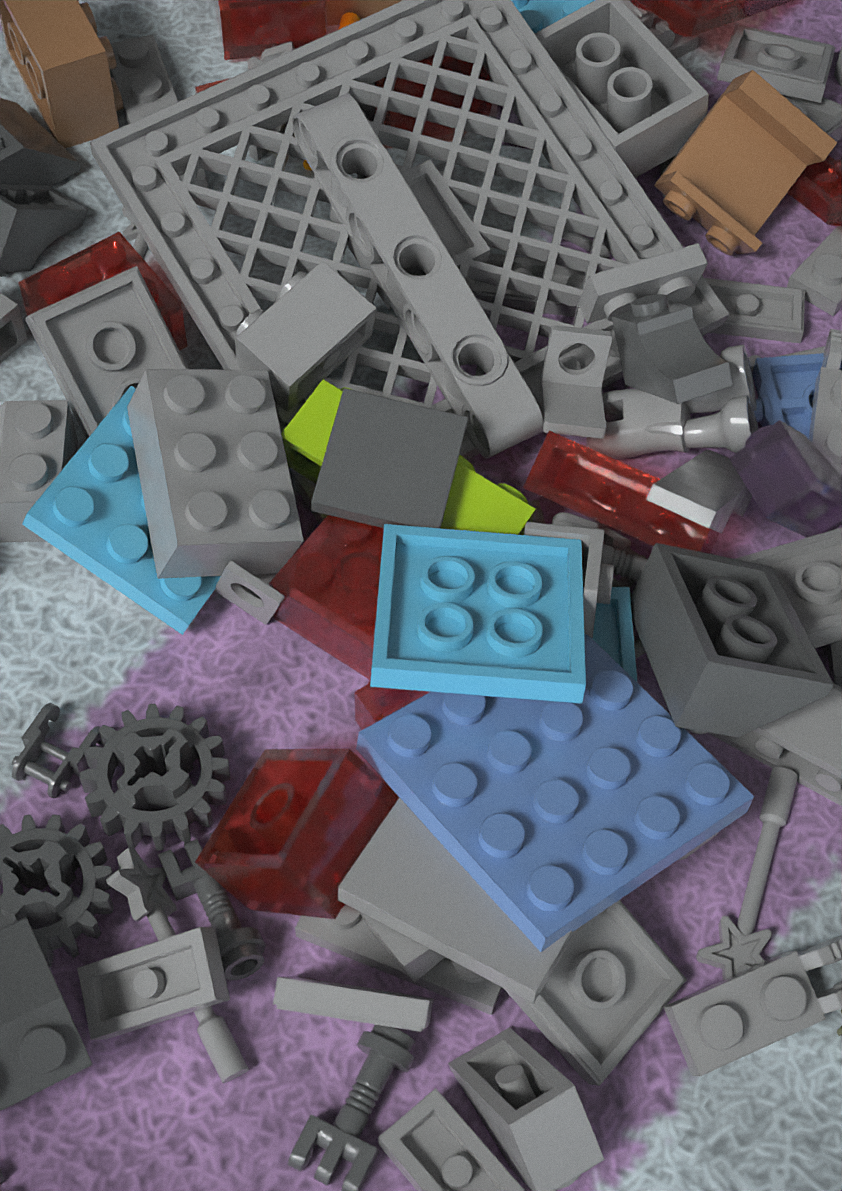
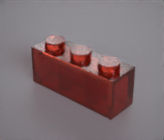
M552 431L548 432L523 486L524 489L538 497L596 523L603 524L620 534L652 548L655 543L710 554L720 534L646 500L652 485L659 481V478Z

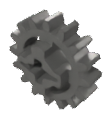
M156 703L149 704L146 718L138 721L129 710L121 712L124 727L116 731L112 727L101 726L99 732L104 747L90 746L86 747L84 751L88 766L91 769L80 772V780L84 792L89 793L85 797V801L91 817L101 816L100 821L103 831L109 837L124 828L128 847L135 848L143 835L152 836L156 850H163L166 843V835L174 832L184 843L190 842L191 833L189 825L196 821L200 825L210 828L214 821L209 804L226 805L228 800L226 787L222 783L231 780L228 759L222 758L225 755L221 736L209 737L208 723L204 717H200L190 725H187L184 708L181 706H176L169 718L160 717ZM197 759L201 766L198 783L194 786L190 781L189 773L193 770L192 763ZM118 766L122 769L123 775L116 781L118 790L113 793L112 779Z
M31 814L23 816L22 831L12 834L6 826L0 824V885L3 888V893L0 896V928L23 917H27L48 966L51 967L53 950L62 947L68 955L75 958L80 955L75 940L79 935L83 933L88 937L98 939L102 934L94 915L113 913L114 905L111 896L105 892L112 888L107 884L106 879L113 872L111 866H103L108 861L102 843L96 842L89 845L90 838L84 825L78 824L66 834L60 815L53 814L47 822L46 828H37ZM78 867L83 873V887L79 898L73 894L72 889L69 887L76 879L75 871ZM21 884H23L27 888H30L31 886L33 888L25 894ZM47 885H49L52 894H50L46 890L43 893L39 890H42Z

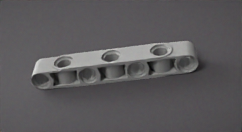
M344 94L293 115L292 127L303 156L442 394L449 402L455 414L468 417L466 433L478 452L483 457L490 458L540 434L543 431L544 422L536 399L422 207L355 99L350 94ZM354 173L362 174L368 178L355 179L349 175ZM410 267L418 268L424 271L426 275L413 276L406 273L403 269ZM466 364L476 365L482 368L486 375L472 376L464 372L460 366Z

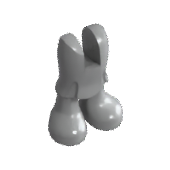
M745 345L732 346L721 351L720 357L728 361L733 382L731 387L680 404L638 389H623L603 393L606 420L605 436L603 439L586 437L588 456L598 460H620L667 450L688 453L690 448H726L737 454L757 452L759 432L754 412L756 411V398ZM717 412L714 415L691 419L690 415L692 413Z

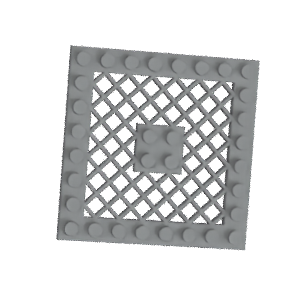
M403 0L90 141L94 159L224 370H241L236 365V332L247 316L258 309L262 310L255 298L275 303L279 299L282 288L296 274L297 270L309 273L322 260L349 284L367 289L365 298L370 303H374L376 293H378L388 310L392 309L334 208L331 206V221L313 217L318 200L330 203L316 176L314 175V178L311 179L285 172L289 156L306 160L294 135L292 127L293 115L344 94H350L356 102L378 107L374 121H369L379 140L383 145L407 151L403 166L397 164L396 166L464 279L469 278L498 286L494 303L477 299L494 329L496 330V326L499 324L528 332L524 350L505 346V349L536 399L540 411V381L547 346L533 353L537 335L549 338L551 326L553 325L583 327L585 318L578 303L589 275L683 248L511 0ZM435 54L432 66L419 63V61ZM444 55L474 63L471 76L441 69ZM482 66L493 82L479 79ZM386 77L383 88L370 85ZM396 78L426 85L423 98L393 91ZM435 88L464 95L462 108L458 109L432 102ZM473 98L504 106L500 120L470 112ZM511 108L523 126L508 122ZM387 110L417 118L413 132L384 125ZM425 121L456 128L452 143L422 135ZM288 122L284 134L271 131V129ZM464 131L495 139L491 153L460 145ZM502 142L533 149L530 164L499 156ZM237 145L234 157L219 154ZM250 145L278 152L274 168L245 161ZM541 152L553 170L538 166ZM416 154L445 161L446 165L443 176H441L431 159L413 167ZM455 164L486 172L482 187L452 180L451 177ZM199 168L226 175L227 179L223 191L220 192L194 185ZM186 169L181 181L177 173ZM358 174L356 179H365L367 177ZM497 175L525 183L521 198L490 190L493 176ZM239 179L267 186L263 203L234 196ZM533 185L563 193L560 209L530 201ZM278 190L308 197L303 214L275 207L274 203ZM572 198L584 215L569 211ZM459 202L477 206L473 222ZM197 205L216 210L211 227ZM484 209L516 217L512 233L481 225ZM232 214L257 221L252 237L248 238L222 231L227 215ZM524 219L555 227L551 243L520 235ZM267 225L297 232L292 249L263 242ZM566 230L594 238L590 254L560 246L563 231ZM307 235L336 242L337 246L333 259L330 260L302 252ZM603 243L615 260L600 257ZM347 246L361 268L342 263ZM489 247L507 251L503 268L484 263L489 258L491 250ZM226 251L245 256L240 274ZM515 254L545 261L543 277L538 278L512 271L511 268ZM257 259L286 267L281 285L251 277ZM555 264L585 272L582 289L551 281ZM410 267L403 269L406 273L413 276L426 275L424 271L418 268ZM703 275L694 293L687 299L679 302L692 306L693 317L702 336L724 325L729 316L728 311ZM506 289L536 296L537 301L534 313L530 314L502 306ZM546 299L577 307L573 325L542 317ZM379 311L375 313L373 329L398 336L393 355L360 346L345 360L347 362L341 381L328 377L324 379L338 389L347 387L355 391L455 414L446 398L433 404L438 385L425 363L402 357L406 340L410 338L398 317ZM605 318L584 326L583 328L610 331L612 333V342L601 387L603 389L624 377L613 322ZM576 343L565 347L561 351L559 361L566 368L578 370L587 367L593 361L595 354L589 346ZM356 364L388 372L383 392L351 384ZM477 366L475 376L484 375L485 372L482 368ZM400 375L429 383L424 403L392 395L396 376ZM316 387L289 412L284 410L274 400L281 433ZM465 432L460 455L468 460L480 453ZM288 467L291 480L311 511V501L316 483ZM311 511L325 535L352 521Z

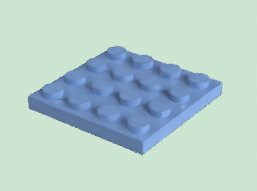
M584 634L586 686L582 704L429 692L360 731L356 750L540 952L544 951L572 930L573 932L747 813L754 799V795L685 728L676 727L672 716L586 634Z

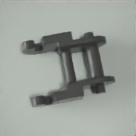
M47 703L21 737L25 748L19 756H15L12 760V765H14L12 777L17 781H21L26 775H29L49 785L47 794L54 799L59 796L62 790H69L71 786L69 779L73 774L80 777V772L87 770L89 767L84 754L86 747L96 746V744L103 745L99 732L100 726H95L91 729L79 748L72 747L69 753L46 742L45 737L50 731L48 726L49 720L56 722L60 715V708L58 706ZM43 752L63 761L56 772L36 763Z

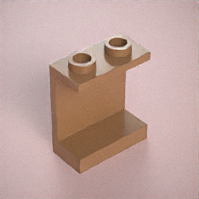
M751 70L732 80L654 186L666 195L663 203L674 214L685 220L693 218L708 230L705 235L706 239L719 251L727 255H732L734 252L738 255L756 252L762 244L755 237L756 233L808 165L824 161L837 142L760 75Z

